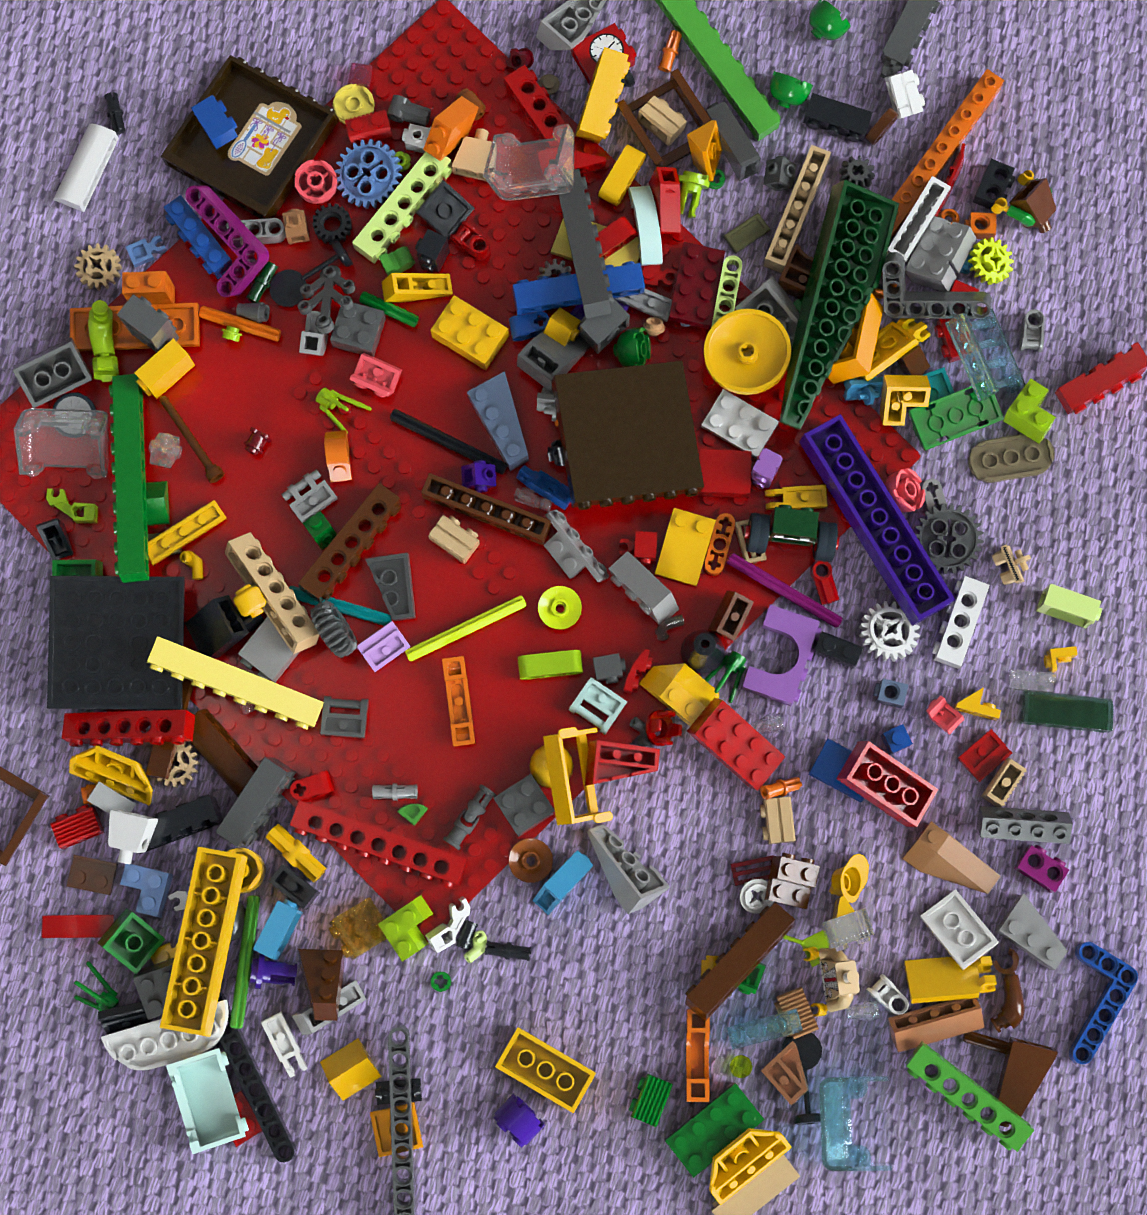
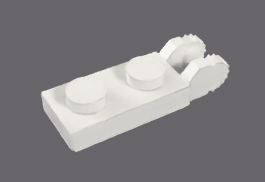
M282 1011L261 1021L280 1063H283L290 1078L295 1076L294 1068L288 1061L293 1056L296 1057L300 1069L303 1071L307 1070V1065L300 1053L301 1049Z

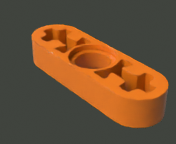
M723 513L717 517L705 559L704 569L712 576L719 575L723 571L733 535L735 519L728 513ZM724 519H728V523L731 524V526H727L725 534H729V537L724 534H716V531L721 533L722 524L719 522H723ZM716 539H723L725 541L726 547L723 550L715 549L713 543ZM714 554L724 555L723 558L718 557L717 564L720 565V568L716 567L715 570H711L708 562H713Z

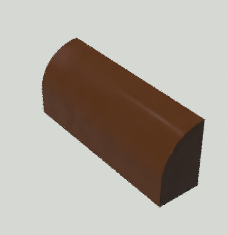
M208 709L199 710L194 714L193 741L189 742L234 794L239 797L258 767Z

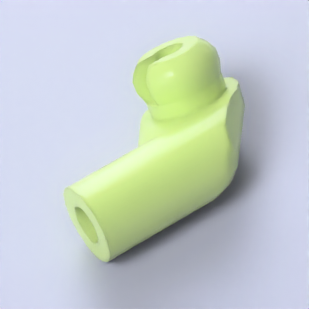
M478 930L474 933L472 939L473 946L463 955L468 963H472L485 952L487 936L484 931Z

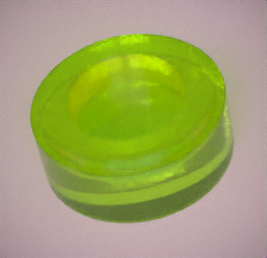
M735 1056L730 1062V1071L737 1078H745L752 1071V1063L746 1056Z

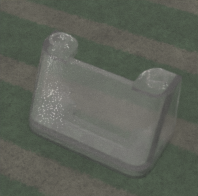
M569 124L554 127L552 133L554 138L520 143L511 133L494 135L483 177L500 198L508 201L570 193L573 190L575 174L574 132Z
M32 408L26 409L21 413L14 427L19 475L33 477L39 475L45 467L86 468L87 475L95 479L107 476L108 414L99 410Z

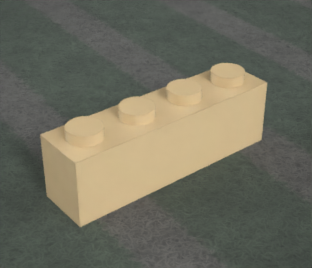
M783 1154L722 1205L717 1200H714L712 1202L714 1207L711 1208V1211L714 1215H752L796 1181L800 1175Z

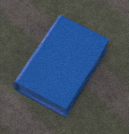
M827 738L808 775L860 803L863 802L864 798L836 779L852 751L840 745V743Z

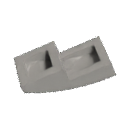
M98 781L87 798V801L109 814L110 810L131 812L136 803Z

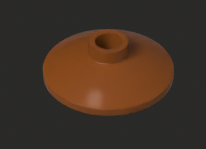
M534 838L523 839L514 845L509 854L510 870L516 878L523 882H539L552 869V852L541 840ZM528 857L535 858L533 865L527 864Z

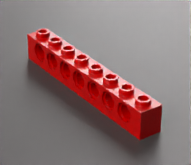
M300 800L290 823V826L295 828V833L307 836V833L316 835L315 840L326 844L328 840L336 842L335 847L348 851L349 847L357 850L356 854L369 858L371 854L378 857L377 861L389 866L391 862L399 864L398 869L411 873L412 869L419 871V876L428 880H432L433 877L441 879L440 884L453 888L454 884H460L468 862L467 859ZM319 817L321 819L320 827L312 829L310 826L311 820ZM336 824L342 827V833L339 836L331 834V828ZM355 832L363 834V840L358 844L352 842V835ZM377 839L384 841V847L380 851H375L372 846L373 842ZM402 846L405 849V855L399 859L395 858L393 855L394 849ZM418 854L426 856V862L422 866H417L414 863V858ZM437 862H446L447 870L444 873L436 872L435 865Z

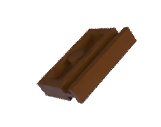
M73 855L74 859L66 886L111 895L118 864Z

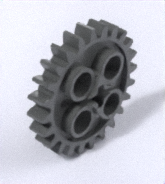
M953 503L949 504L948 509H946L944 504H940L939 511L933 506L932 514L925 511L924 513L927 518L918 519L922 525L914 526L919 531L918 534H915L936 569L939 571L942 567L943 574H947L948 568L951 569L952 573H956V567L964 571L963 564L972 566L969 559H978L974 553L975 551L982 552V549L977 545L984 543L983 540L978 539L979 535L984 534L983 531H977L981 523L974 524L973 522L977 516L968 517L970 510L967 509L961 512V505L954 510ZM951 519L949 536L953 537V541L948 543L949 555L948 558H945L947 541L943 540V536L948 535V520ZM936 521L943 523L944 528L940 533H936L933 530V524ZM959 522L965 526V532L961 535L955 532V526ZM935 542L939 543L942 548L938 555L933 554L931 551V546ZM957 544H960L963 548V553L959 557L953 554V547Z

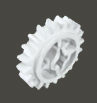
M884 601L882 608L877 603L874 606V610L869 608L867 615L862 617V621L865 623H861L859 628L864 631L861 632L859 637L866 638L862 643L863 646L870 645L868 653L873 650L876 651L875 658L882 654L883 661H886L889 656L893 662L897 660V657L902 660L906 657V654L910 655L913 652L912 648L918 645L915 640L920 635L915 632L920 626H912L901 607L899 609L896 608V602H893L889 607L887 601ZM884 616H890V617H894V618H896V619H895V620H890V619H886V618L883 619L882 617H884ZM874 623L877 625L878 637L874 633ZM902 625L905 629V640L902 638ZM892 627H895V628L892 630V631H893L892 633H890V634H888L887 636H885V634L887 633V630L891 629ZM884 643L896 644L897 646L890 647L884 645Z

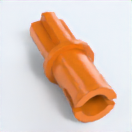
M676 30L670 31L666 47L662 49L663 55L658 66L660 71L671 73L675 56H678L677 50L682 37L681 32Z
M799 777L786 780L778 779L775 783L763 785L760 788V793L763 799L766 800L776 796L783 797L789 792L799 790L802 782Z

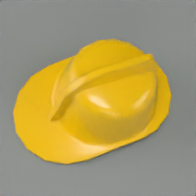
M855 854L844 867L836 869L831 877L829 892L839 897L844 895L849 903L855 902L867 883L869 870L867 859L861 854Z

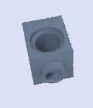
M883 678L880 684L876 683L873 696L877 697V703L902 708L909 685ZM885 688H892L895 691V697H886L884 693Z

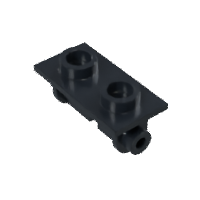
M421 1078L411 1079L412 1102L422 1101ZM405 1079L394 1080L395 1085L398 1087H404L407 1084ZM389 1081L376 1082L375 1098H377V1105L390 1104ZM397 1100L395 1103H405V1101Z

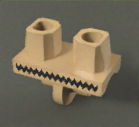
M1007 544L1001 546V550L993 554L992 558L996 566L1007 563L1010 570L1000 574L1004 585L1020 584L1025 581L1018 565L1021 566L1023 572L1029 570L1026 562L1031 560V556H1023L1021 549L1015 551L1017 557L1015 560L1013 552Z

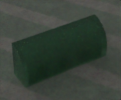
M1023 689L1020 724L1102 733L1113 731L1114 707L1113 701L1110 698Z

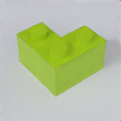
M1030 378L1007 410L1003 420L1038 444H1040L1051 429L1056 418L1040 408L1049 389Z
M421 895L378 924L402 962L428 945L427 940L417 925L431 916L433 912Z

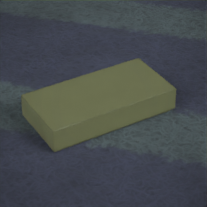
M757 213L725 234L723 238L736 254L768 233L770 228L760 214Z

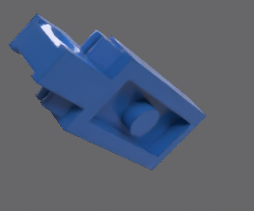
M525 465L519 470L516 478L534 492L563 510L571 503L568 486L542 470L539 472L533 471Z

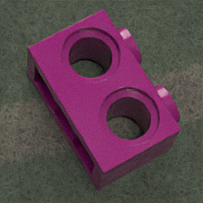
M1039 845L1028 846L1014 869L1050 893H1055L1069 872V869L1065 867L1066 863L1057 857L1052 859L1046 855L1047 851ZM1030 855H1034L1038 859L1036 867L1029 865L1028 858ZM1050 867L1054 868L1057 872V877L1054 880L1050 879L1047 875V870Z

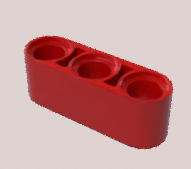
M625 216L598 232L599 237L595 238V240L600 241L602 254H599V258L604 257L605 260L634 240L638 235Z

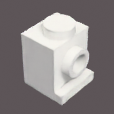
M410 124L409 129L405 128L402 141H405L406 149L425 153L426 151L423 148L431 127L427 128Z

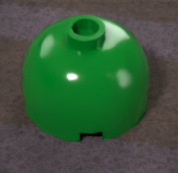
M818 0L809 14V23L813 28L811 33L819 40L821 38L826 40L839 39L851 28V25L846 18L842 21L840 17L841 12L826 0Z
M774 71L769 87L772 97L778 100L777 105L789 109L790 105L798 106L803 104L808 99L813 85Z
M637 327L625 330L618 337L617 344H614V356L618 358L623 367L645 365L646 359L651 358L649 335H644L643 331H646L645 328Z

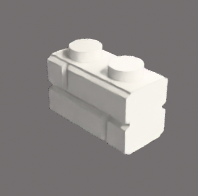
M913 70L885 77L892 108L899 114L897 119L923 112L922 106H925L923 95L918 92L919 78L916 73H913Z

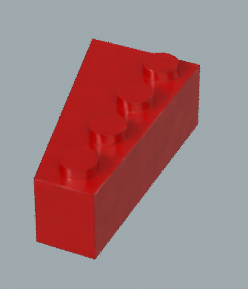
M1139 342L1131 345L1126 354L1123 355L1121 351L1107 361L1108 364L1100 363L1088 371V375L1083 373L1059 387L1055 394L1066 413L1074 412L1075 415L1079 414L1087 408L1085 405L1090 402L1097 404L1105 399V394L1109 392L1115 394L1124 388L1123 385L1130 382V384H1134L1142 379L1141 375L1147 369V356Z

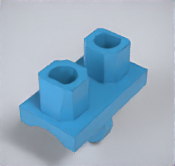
M875 376L868 382L864 378L858 380L857 377L845 380L843 383L846 389L843 395L845 401L858 399L863 400L865 405H872L875 398H879L881 395L884 377L876 378Z

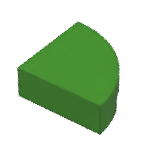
M409 804L401 807L397 812L415 826L427 812L428 808L421 804Z

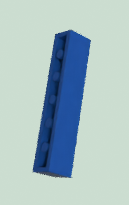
M629 261L617 267L606 265L603 275L608 274L610 287L606 288L607 291H612L614 299L644 294L645 283L641 263ZM565 272L559 274V277L550 278V276H542L536 281L529 282L527 279L517 281L516 284H513L512 290L517 315L582 304L576 274Z

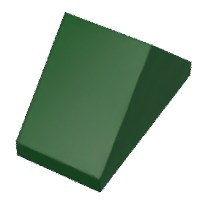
M168 482L146 483L147 525L170 524Z

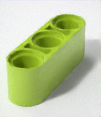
M581 650L530 654L518 657L519 677L522 680L583 673Z

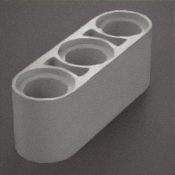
M278 218L240 220L250 231L253 229L259 230V233L254 236L262 244L280 243L286 238L285 227ZM273 228H281L277 234L271 233ZM242 237L240 238L241 245L243 244Z

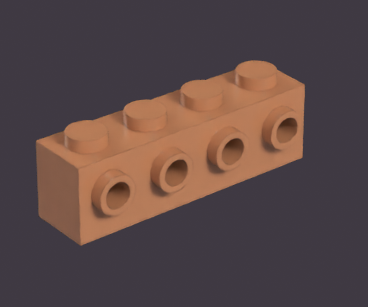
M977 998L949 1000L888 1018L891 1037L898 1053L916 1048L921 1041L925 1044H930L984 1028L982 1008Z

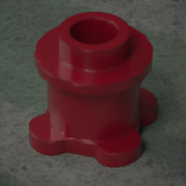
M513 48L510 50V57L506 60V64L515 70L523 65L530 68L534 63V55L528 48H521L519 50Z
M251 427L250 431L252 434L247 441H244L245 450L255 456L258 453L263 454L262 449L266 442L270 443L272 440L269 439L270 437L267 434Z

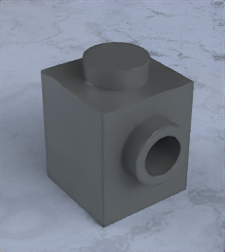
M619 653L593 658L596 681H606V684L619 682V678H623L626 665L624 658L620 659Z

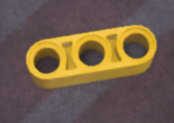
M627 144L603 183L598 197L617 207L643 165L646 154Z

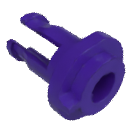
M258 954V958H252L249 982L255 983L254 989H261L262 983L280 985L287 983L295 986L297 963L290 965L285 962L265 960V955Z

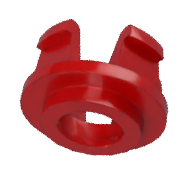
M655 710L650 713L646 721V734L653 745H673V741H670L671 738L681 736L682 725L672 723L671 717L676 715V712L672 710Z

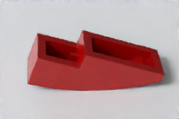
M114 915L42 916L41 938H101L114 923Z

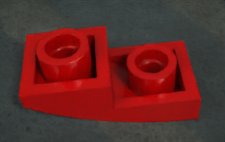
M645 649L634 662L627 676L623 692L632 694L633 688H638L640 676H636V673L645 674L646 669H651L653 657L649 656L650 650Z

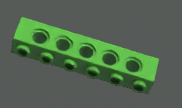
M921 1041L905 1062L906 1067H908L907 1072L916 1079L921 1077L925 1080L927 1088L934 1093L939 1091L945 1096L944 1100L950 1106L955 1108L957 1105L964 1110L962 1114L972 1122L977 1120L982 1124L980 1128L990 1136L995 1134L1001 1139L999 1143L1009 1151L1013 1148L1018 1152L1034 1132L1031 1124L923 1041ZM929 1064L937 1066L936 1073L932 1075L925 1072L926 1066ZM946 1079H954L956 1081L955 1086L951 1089L945 1088L943 1083ZM965 1093H972L974 1099L970 1103H965L962 1101V1096ZM984 1107H990L993 1110L989 1117L980 1115ZM1007 1121L1011 1123V1128L1008 1131H1001L999 1125Z

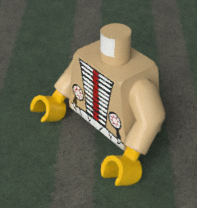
M812 946L803 949V951H809L810 957L803 958L804 961L808 962L820 957L824 995L827 1002L826 1005L824 1003L811 1004L810 1007H818V1013L813 1014V1016H825L827 1011L831 1013L848 1008L853 1000V996L860 991L859 974L855 960L847 958L845 953L839 948H820L818 950Z

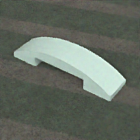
M650 186L629 187L631 208L634 209L639 239L638 250L641 266L660 265L663 263L661 235Z

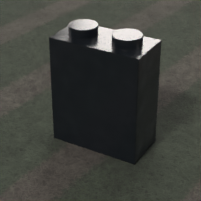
M229 595L212 599L185 623L199 652L214 659L221 657L249 633Z

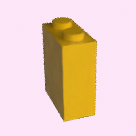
M173 338L134 372L138 377L136 382L148 396L152 394L158 399L192 369L195 364L188 353Z

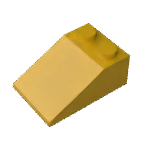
M674 508L655 575L697 587L716 520Z

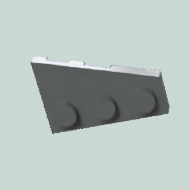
M401 553L365 559L381 591L382 598L392 620L399 621L416 618L409 554Z

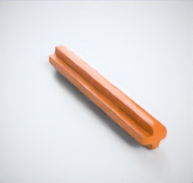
M202 306L199 311L200 318L225 326L235 327L241 331L273 341H278L281 336V331L277 328L216 309Z

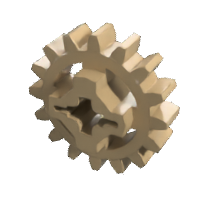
M96 243L94 249L88 245L87 252L81 250L83 256H77L76 259L79 264L74 265L75 269L78 270L75 274L78 278H81V283L83 285L87 284L89 289H92L95 285L98 291H100L102 285L108 289L109 282L115 285L114 277L120 278L121 276L117 270L122 269L121 264H119L121 259L119 256H115V250L111 249L109 251L108 245H104L101 248L99 243ZM93 262H94L96 265L98 264L99 266H101V268L103 269V271H102L100 268H99V269L96 268L95 265L93 264Z
M185 741L184 744L177 745L173 761L177 759L180 764L179 766H174V768L172 766L169 779H165V786H169L171 782L175 788H178L179 782L186 786V779L193 781L194 779L191 774L198 773V770L194 768L195 765L200 764L199 761L194 760L198 753H191L193 750L191 745L185 748ZM184 753H186L189 758V764H187L184 760ZM182 771L186 772L184 775L175 778L178 773ZM157 778V781L162 782L164 780L162 778Z

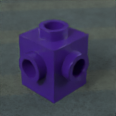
M478 460L461 467L462 486L474 489L479 493L487 492L488 488L496 486L495 465L486 464L484 460Z

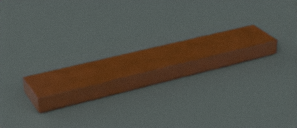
M187 678L183 679V710H187L193 689L192 680ZM169 725V726L167 727L166 732L169 731V729L171 728V725ZM164 742L163 745H153L145 775L169 779L177 744Z

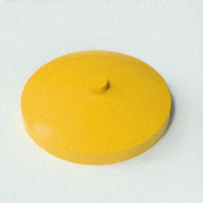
M756 309L732 311L721 317L708 332L704 344L705 364L711 377L724 389L743 395L758 394L772 388L785 375L791 360L790 338L784 326L775 317L764 311Z

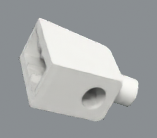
M110 810L109 847L120 849L118 862L131 864L133 852L145 853L147 851L158 818L123 810Z

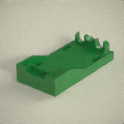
M989 379L929 402V405L934 404L935 407L926 411V407H917L908 411L915 436L918 437L923 451L1004 420ZM973 388L974 392L965 395L966 390ZM985 420L987 424L980 427L977 425V423ZM944 436L947 437V440L940 443L937 440L938 438Z

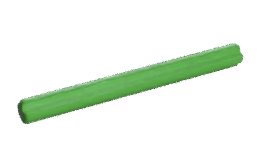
M255 895L248 896L230 1020V1027L235 1029L242 1028L244 1023L260 906V897Z

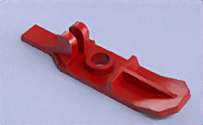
M962 143L956 160L949 168V175L945 183L951 186V189L934 215L936 217H939L962 170L965 143Z

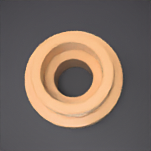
M656 317L648 318L643 326L646 329L645 332L651 336H657L665 331L663 320Z

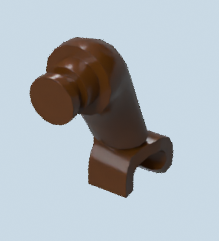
M1011 948L1008 951V955L1013 959L1011 968L1003 969L997 960L992 962L996 970L1005 976L1003 978L1005 1002L1000 1007L1002 1012L997 1014V1018H990L998 1033L1001 1032L1003 1027L1006 1029L1012 1026L1015 1029L1019 1026L1025 1012L1019 976L1015 974L1019 966V956Z

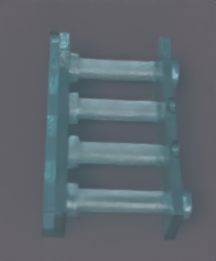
M993 308L986 318L969 322L966 313H961L945 323L978 401H983L999 392L998 388L1005 387L1008 395H1011L1025 387V381ZM980 329L984 340L977 341L973 330ZM988 348L993 359L986 361L981 349ZM997 367L1001 379L994 380L990 371L991 368Z

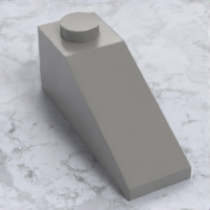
M356 980L346 984L341 989L338 1017L366 1000ZM311 1005L292 1015L302 1035L313 1034L332 1022L328 1020H314Z

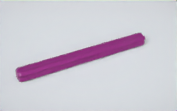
M735 553L729 556L727 564L831 626L835 628L840 626L843 619L841 616Z

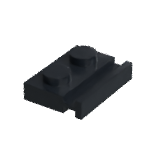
M141 1001L98 1011V1020L101 1021V1025L107 1035L151 1022V1019L148 1020Z

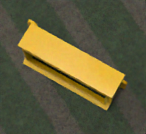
M571 727L560 729L558 734L543 736L557 825L574 824L592 819L595 823L610 821L613 818L610 811L598 812L594 784L585 786L588 757L586 734L598 732L597 728L577 730V728ZM575 736L588 813L574 816L562 742L564 738Z

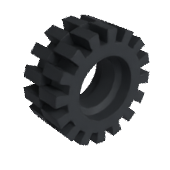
M328 203V207L320 206L321 210L317 209L315 211L316 216L313 215L312 225L317 238L325 244L329 242L330 245L336 239L346 241V236H350V230H352L349 213L345 211L343 206L339 207L338 204L332 206L331 203ZM335 217L339 219L340 227L335 231L326 230L324 223L328 218Z

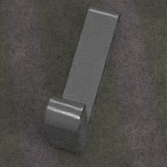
M891 252L887 255L882 269L884 311L887 316L891 318L982 319L990 314L993 300L987 292L906 291L904 257L898 252ZM890 263H894V264H896L898 267L894 268V267H891L889 264H890ZM890 283H896L899 287H893ZM891 303H897L899 306L895 307ZM912 303H918L921 306L916 307ZM934 303H940L942 307H937ZM956 303H961L964 307H958ZM983 303L986 307H979L977 304Z

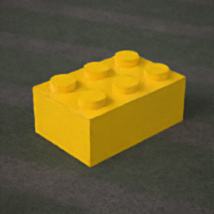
M455 295L431 329L432 338L484 370L488 369L509 337L507 327Z

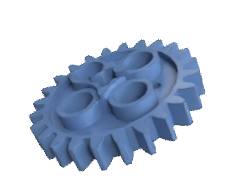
M362 139L361 146L354 142L353 150L346 147L348 154H340L344 160L343 162H336L340 169L334 170L337 175H340V177H337V183L341 184L337 189L344 191L342 196L348 198V202L351 204L355 202L357 207H360L363 203V207L368 209L371 203L372 207L377 208V202L383 205L384 199H388L390 193H393L395 190V186L400 184L397 179L403 178V175L398 173V171L402 170L403 167L397 164L401 160L398 156L394 157L396 152L393 149L389 151L390 147L387 144L382 147L380 140L375 144L372 139H369L368 144H366ZM374 155V160L367 164V157ZM354 169H358L357 176L351 178V172ZM387 170V176L384 179H379L380 173ZM368 171L371 173L370 177L366 174ZM371 184V190L368 193H364V187Z

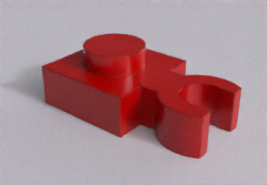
M661 265L641 266L645 286L654 288L658 287V282H661L666 287H672L673 281L666 280V276H674L675 271L672 269L660 271Z

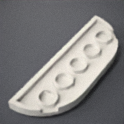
M223 1000L217 1003L211 1037L160 1028L161 1019L102 1036L101 1039L111 1057L126 1065L127 1068L134 1070L158 1068L205 1053L213 1048L221 1039L227 1026L228 1002Z

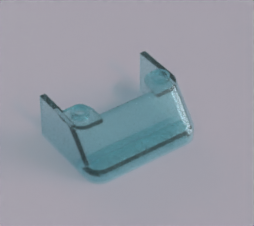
M890 1075L828 1077L820 1083L822 1162L825 1168L830 1171H892L894 1169V1163H871V1154L868 1148L863 1145H852L850 1099H859L865 1096L868 1090V1081H889Z

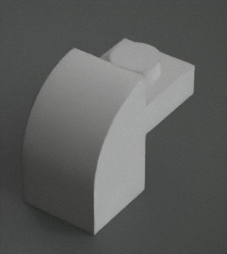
M311 311L307 314L305 331H302L299 353L324 355L328 335L319 333L315 325L316 318L321 312Z

